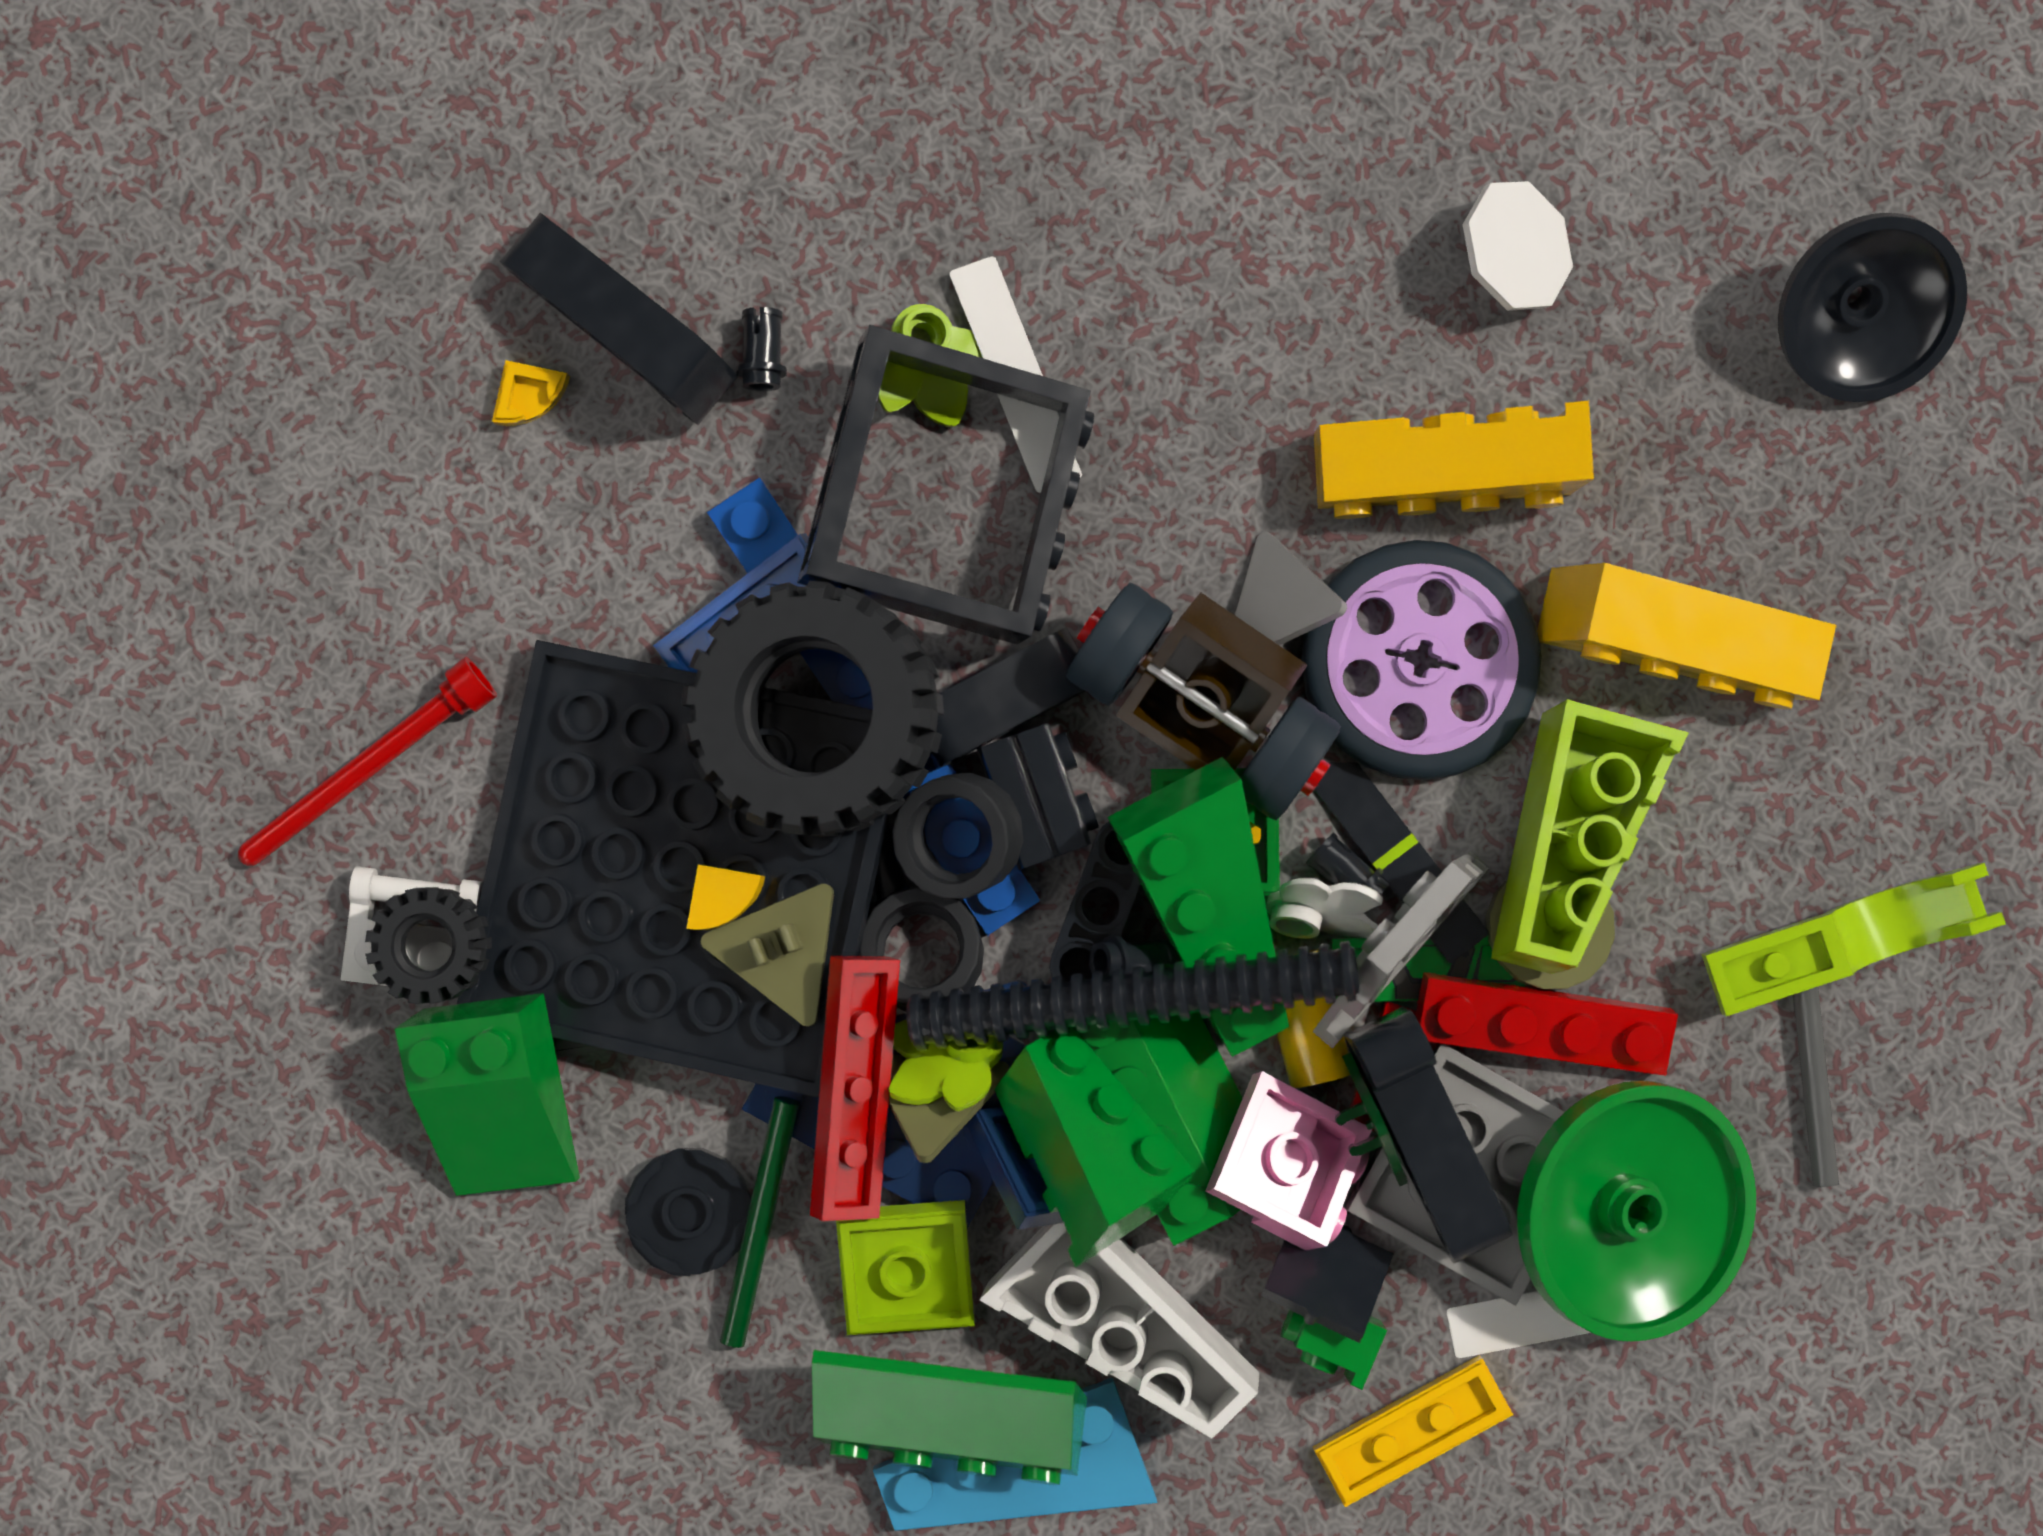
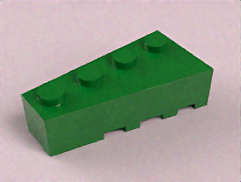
M1223 757L1107 817L1179 961H1184L1186 967L1194 966L1196 959H1205L1207 965L1215 964V958L1225 956L1227 962H1234L1237 954H1246L1248 960L1256 959V954L1262 951H1266L1268 957H1276L1242 780ZM1283 1003L1274 1004L1272 1011H1264L1262 1005L1253 1006V1012L1244 1014L1241 1008H1233L1231 1016H1223L1220 1010L1212 1011V1016L1209 1018L1215 1032L1231 1057L1289 1028L1287 1012Z

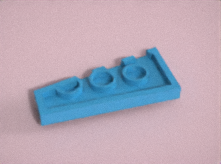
M1110 1378L1081 1389L1087 1396L1078 1475L1061 1474L1060 1485L1021 1480L1022 1469L997 1466L995 1477L957 1472L958 1460L934 1457L931 1469L897 1465L893 1463V1458L874 1465L873 1473L894 1531L1158 1503L1114 1379Z

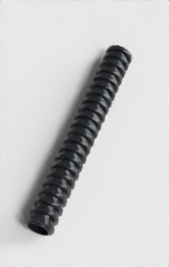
M1349 941L1341 942L1340 949L1330 950L1329 944H1321L1318 952H1309L1308 947L1304 946L1299 947L1298 954L1289 955L1287 949H1279L1276 957H1268L1267 952L1262 951L1256 954V959L1251 960L1247 959L1246 954H1237L1234 962H1227L1225 956L1215 958V964L1209 965L1206 964L1205 959H1196L1192 967H1186L1184 961H1178L1174 963L1173 969L1166 970L1164 964L1161 963L1155 964L1153 971L1145 972L1143 966H1136L1133 968L1132 974H1125L1123 969L1119 968L1114 969L1112 976L1105 977L1102 971H1094L1091 979H1084L1082 973L1072 975L1071 981L1064 982L1062 976L1052 977L1049 984H1044L1041 978H1035L1031 980L1030 986H1024L1022 981L1019 980L1011 982L1010 988L1004 989L1001 983H994L991 985L990 991H984L981 985L972 986L970 993L965 994L961 988L951 989L948 996H944L941 990H935L930 993L929 998H924L922 993L918 992L910 995L906 1007V1019L911 1043L920 1052L928 1050L929 1045L935 1043L938 1049H946L950 1041H955L958 1047L967 1046L969 1039H975L979 1045L986 1044L989 1041V1037L995 1036L998 1042H1006L1010 1034H1015L1019 1040H1024L1029 1037V1032L1035 1031L1038 1037L1041 1038L1047 1037L1049 1031L1056 1029L1059 1035H1067L1070 1027H1077L1079 1033L1089 1031L1090 1025L1096 1024L1100 1031L1108 1030L1110 1023L1117 1022L1120 1028H1127L1130 1026L1131 1020H1138L1141 1026L1150 1024L1151 1018L1156 1017L1159 1018L1161 1023H1169L1173 1015H1179L1182 1021H1188L1191 1019L1192 1013L1199 1012L1201 1017L1205 1019L1210 1018L1212 1011L1220 1010L1223 1016H1231L1233 1008H1241L1244 1014L1252 1013L1253 1006L1262 1005L1264 1011H1272L1276 1003H1283L1285 1009L1294 1008L1295 1001L1304 1000L1305 1006L1308 1007L1314 1006L1315 999L1325 998L1327 1004H1334L1336 996L1346 995L1347 1001L1351 1002L1357 1000V994H1360L1355 949L1354 947L1351 948Z

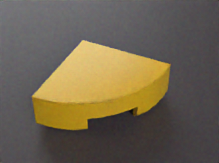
M505 360L492 422L495 425L516 426L537 420L558 403L568 386L570 376L564 372ZM555 401V403L548 410H546Z
M698 865L686 929H715L738 918L757 900L762 890L765 876Z

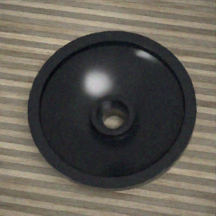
M1875 213L1851 219L1830 230L1819 238L1800 258L1782 292L1778 311V334L1787 362L1793 371L1814 390L1841 401L1869 402L1880 400L1913 386L1930 373L1944 358L1961 328L1967 305V279L1960 256L1951 242L1937 229L1920 219L1904 214ZM1857 287H1861L1860 296L1854 302L1848 303L1847 300L1852 291Z

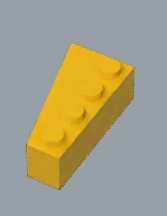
M1589 401L1565 403V411L1559 416L1539 418V412L1533 410V406L1505 408L1503 412L1489 414L1486 416L1487 423H1475L1474 415L1456 412L1423 418V426L1410 427V419L1404 417L1319 425L1314 433L1318 509L1334 508V518L1354 519L1370 517L1373 515L1372 506L1397 505L1398 515L1431 514L1436 512V503L1461 501V511L1463 512L1491 511L1500 509L1499 499L1524 498L1525 508L1564 505V495H1571L1594 479Z
M1596 563L1551 568L1537 632L1539 643L1581 652V657L1588 660L1612 665H1619L1620 661L1639 665L1640 673L1663 679L1678 680V675L1698 679L1696 687L1721 694L1735 695L1736 688L1755 692L1753 700L1755 703L1792 710L1794 700H1820L1836 625L1612 564Z

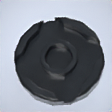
M677 1148L656 1156L635 1176L625 1198L626 1225L633 1247L651 1266L673 1276L700 1275L722 1267L741 1248L752 1199L744 1176L727 1158L704 1148Z

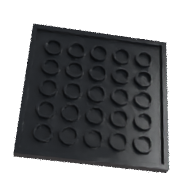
M536 640L477 908V914L485 916L489 925L484 928L486 938L492 937V949H487L485 956L490 961L487 969L481 971L477 976L479 981L474 987L466 989L462 992L463 995L458 997L457 1004L544 993L552 1037L819 1097L830 956H859L889 814H882L874 819V825L862 830H849L838 833V836L825 837L784 833L783 831L765 828L746 820L747 816L739 810L729 809L715 796L718 789L712 782L704 781L693 764L699 758L696 747L686 745L682 725L691 723V708L681 706L683 686L693 687L697 673ZM764 687L758 706L759 731L767 750L782 764L797 771L821 772L840 766L857 751L869 730L873 710ZM698 865L765 876L764 884L757 900L733 921L820 884H828L833 888L834 897L818 1020L814 1025L803 1026L703 948L701 944L702 936L714 929H686Z

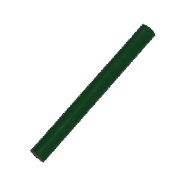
M777 1096L774 1098L721 1332L720 1342L733 1348L745 1346L800 1104L797 1100L788 1097Z

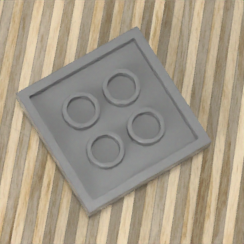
M1438 1043L1433 1051L1437 1060L1434 1068L1505 1213L1513 1236L1453 1264L1434 1229L1395 1145L1394 1148L1408 1183L1399 1187L1381 1146L1375 1152L1345 1208L1352 1214L1516 1306L1531 1280L1524 1265L1518 1241L1517 1209L1519 1194L1526 1169L1536 1147L1564 1111L1451 1047Z

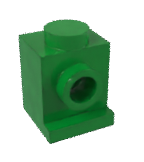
M1289 1310L1282 1327L1281 1337L1292 1341L1296 1348L1303 1350L1299 1359L1304 1363L1335 1375L1338 1366L1345 1368L1344 1375L1350 1385L1363 1390L1387 1333V1328L1381 1320L1371 1316L1364 1336L1360 1343L1318 1323L1308 1325L1304 1321V1316Z

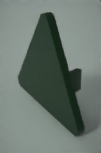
M1351 1052L1345 1054L1342 1058L1362 1102L1339 1112L1335 1116V1121L1338 1125L1342 1126L1346 1122L1367 1113L1370 1120L1364 1123L1368 1130L1374 1128L1376 1133L1375 1136L1359 1143L1350 1144L1348 1151L1352 1156H1359L1382 1146L1399 1187L1408 1183V1180L1385 1123Z

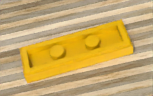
M1478 1355L1312 1447L1344 1507H1347L1511 1417L1513 1413L1483 1358Z

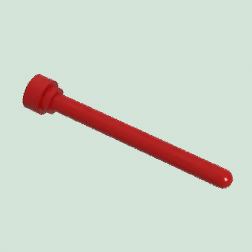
M465 656L445 672L447 679L439 684L441 692L244 842L238 849L240 862L246 866H255L262 862L454 713L458 712L463 715L470 709L478 712L497 697L494 687L478 666Z

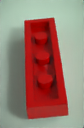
M830 956L810 1216L821 1221L879 1218L900 971V960L888 956Z
M1424 972L1415 1017L1420 1023L1428 1041L1433 1043L1666 1076L1678 1014L1672 1008Z

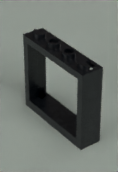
M869 325L858 341L797 583L807 586L809 581L829 582L833 586L842 589L848 587L868 596L885 608L1016 645L1030 638L1033 630L1040 632L1044 626L1050 606V595L1042 593L1048 569L1054 571L1057 568L1065 544V534L1057 532L1062 509L1069 510L1071 508L1080 481V474L1072 471L1077 448L1084 449L1093 428L1094 413L1086 411L1091 390ZM887 361L1060 412L1012 611L837 561Z

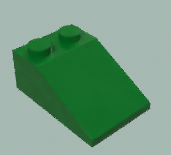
M544 993L424 1008L395 1028L407 1092L456 1196L576 1182L580 1178Z

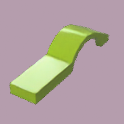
M1977 863L1891 887L1845 903L1824 914L1701 954L1722 1015L1727 1017L1851 976L1869 964L1914 948L1953 938L1973 936L2006 925L2002 912L1986 913L1975 880L1989 875L1985 863Z

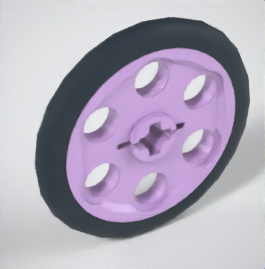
M1412 540L1384 545L1362 555L1331 579L1327 586L1346 602L1347 610L1343 616L1303 634L1301 661L1307 664L1302 672L1309 703L1341 725L1340 732L1334 740L1339 749L1365 767L1394 778L1432 780L1456 776L1481 765L1512 740L1527 719L1538 691L1542 655L1537 626L1526 601L1501 570L1477 553L1445 542ZM1430 580L1440 581L1450 589L1452 605L1446 614L1431 616L1420 608L1418 591L1425 582ZM1365 600H1381L1390 608L1392 622L1385 633L1379 635L1368 634L1359 626L1356 617L1357 610ZM1483 623L1496 631L1499 638V646L1493 657L1481 660L1474 658L1468 653L1464 638L1470 626ZM1420 643H1425L1429 645V656L1438 659L1439 663L1455 665L1457 670L1442 666L1429 668L1424 671L1422 678L1413 675V664L1404 661L1403 657L1387 655L1385 650L1403 654L1404 652H1413L1418 649ZM1362 660L1368 662L1375 668L1378 674L1377 687L1369 696H1354L1346 690L1343 684L1344 670L1353 661ZM1462 685L1474 686L1484 696V711L1475 721H1463L1456 717L1451 709V696L1455 689ZM1400 704H1412L1418 707L1424 716V729L1416 739L1403 740L1397 737L1391 730L1390 715Z

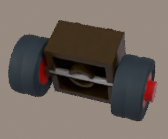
M1129 583L1120 591L1106 611L1098 606L1078 634L1077 639L1083 645L1068 669L1066 677L1070 682L1088 691L1092 697L1102 704L1110 706L1118 699L1138 672L1142 676L1116 714L1118 718L1194 770H1198L1223 757L1235 771L1249 750L1253 752L1258 750L1240 778L1242 780L1245 801L1254 805L1260 812L1273 820H1277L1285 813L1299 792L1309 797L1330 767V764L1323 760V757L1338 736L1341 725L1327 714L1320 712L1305 699L1297 697L1289 705L1272 731L1266 727L1307 664L1201 592L1179 618L1157 652L1153 648L1170 623L1174 612L1160 600L1151 597L1148 592L1138 585Z

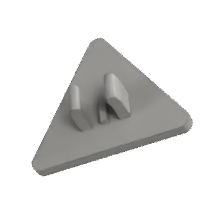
M1262 532L1258 535L1235 616L1276 644L1281 645L1345 614L1347 610L1346 602L1269 532Z

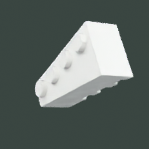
M1064 1223L1043 1226L989 1280L979 1299L980 1301L998 1312L1001 1309L1029 1325L1028 1329L1050 1343L1052 1340L1056 1341L1086 1359L1085 1363L1106 1376L1111 1374L1138 1390V1395L1210 1438H1213L1258 1394L1259 1372L1122 1238L1075 1268L1067 1250L1073 1242Z

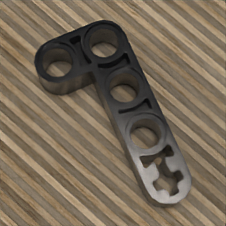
M542 213L538 214L499 261L533 292L643 378L672 406L682 410V414L696 425L701 423L738 378V375L697 334Z
M1401 1007L1344 1034L1348 1049L1358 1066L1434 1229L1453 1264L1513 1236L1505 1213L1434 1068V1065L1437 1064L1436 1057L1414 1013L1407 1008Z

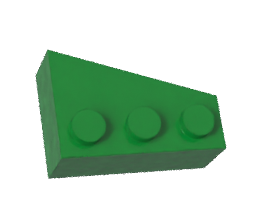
M1070 1027L1067 1035H1059L1055 1029L1047 1037H1041L1025 1046L994 1089L1025 1158L1035 1159L1046 1183L1047 1190L1042 1196L1050 1213L1059 1212L1073 1242L1067 1250L1075 1268L1160 1213L1195 1172L1193 1167L1074 1027Z

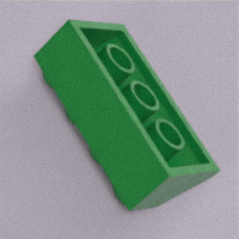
M1164 964L1165 968L1173 969L1174 965ZM1192 1013V1017L1188 1021H1182L1179 1015H1173L1169 1023H1161L1158 1017L1151 1018L1150 1024L1141 1026L1138 1020H1131L1130 1026L1127 1028H1120L1117 1022L1110 1023L1108 1030L1101 1031L1096 1024L1090 1025L1088 1032L1079 1033L1195 1170L1164 1209L1157 1214L1173 1246L1241 1211V1209L1205 1191L1243 1098L1200 1013Z
M813 1350V1437L825 1444H831L829 1453L831 1456L854 1460H868L869 1449L894 1452V1464L931 1469L933 1457L958 1460L957 1472L987 1477L996 1476L997 1466L1022 1469L1021 1480L1048 1485H1060L1061 1474L1078 1475L1087 1396L1076 1382Z

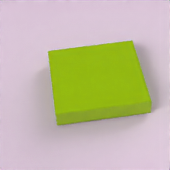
M965 1200L880 1206L879 1218L836 1221L847 1335L975 1326Z

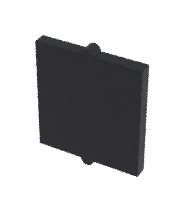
M1343 1225L1335 1240L1328 1243L1326 1247L1306 1251L1284 1240L1261 1296L1304 1316V1321L1308 1325L1318 1323L1360 1343L1394 1253L1352 1234L1351 1229Z

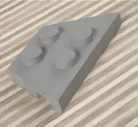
M1470 851L1452 861L1438 878L1427 871L1403 899L1405 903L1394 916L1399 922L1394 925L1387 918L1384 919L1362 945L1361 949L1363 951L1356 958L1360 994H1357V1000L1348 1002L1346 995L1338 996L1336 1002L1332 1004L1313 1032L1333 1049L1344 1034L1348 1032L1457 905L1488 872L1490 867Z

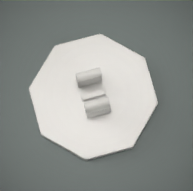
M1529 181L1490 183L1485 185L1462 224L1472 276L1507 311L1539 309L1552 306L1573 268L1564 217Z

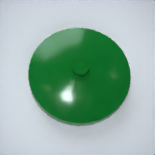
M1654 1081L1622 1082L1589 1094L1566 1110L1545 1133L1529 1161L1523 1178L1517 1209V1231L1522 1259L1532 1283L1551 1308L1566 1320L1607 1339L1644 1341L1663 1337L1684 1328L1702 1316L1719 1300L1737 1275L1750 1245L1756 1215V1186L1752 1163L1747 1149L1732 1123L1720 1110L1696 1094Z

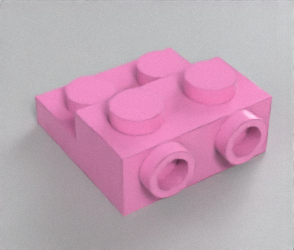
M1263 1071L1253 1074L1205 1191L1252 1215L1251 1223L1306 1251L1326 1247L1328 1243L1335 1240L1343 1228L1347 1210L1342 1206L1350 1186L1361 1177L1369 1159V1152L1359 1156H1352L1348 1151V1147L1350 1144H1356L1368 1139L1372 1129L1368 1130L1366 1125L1354 1119L1340 1126L1335 1121V1116L1339 1111Z

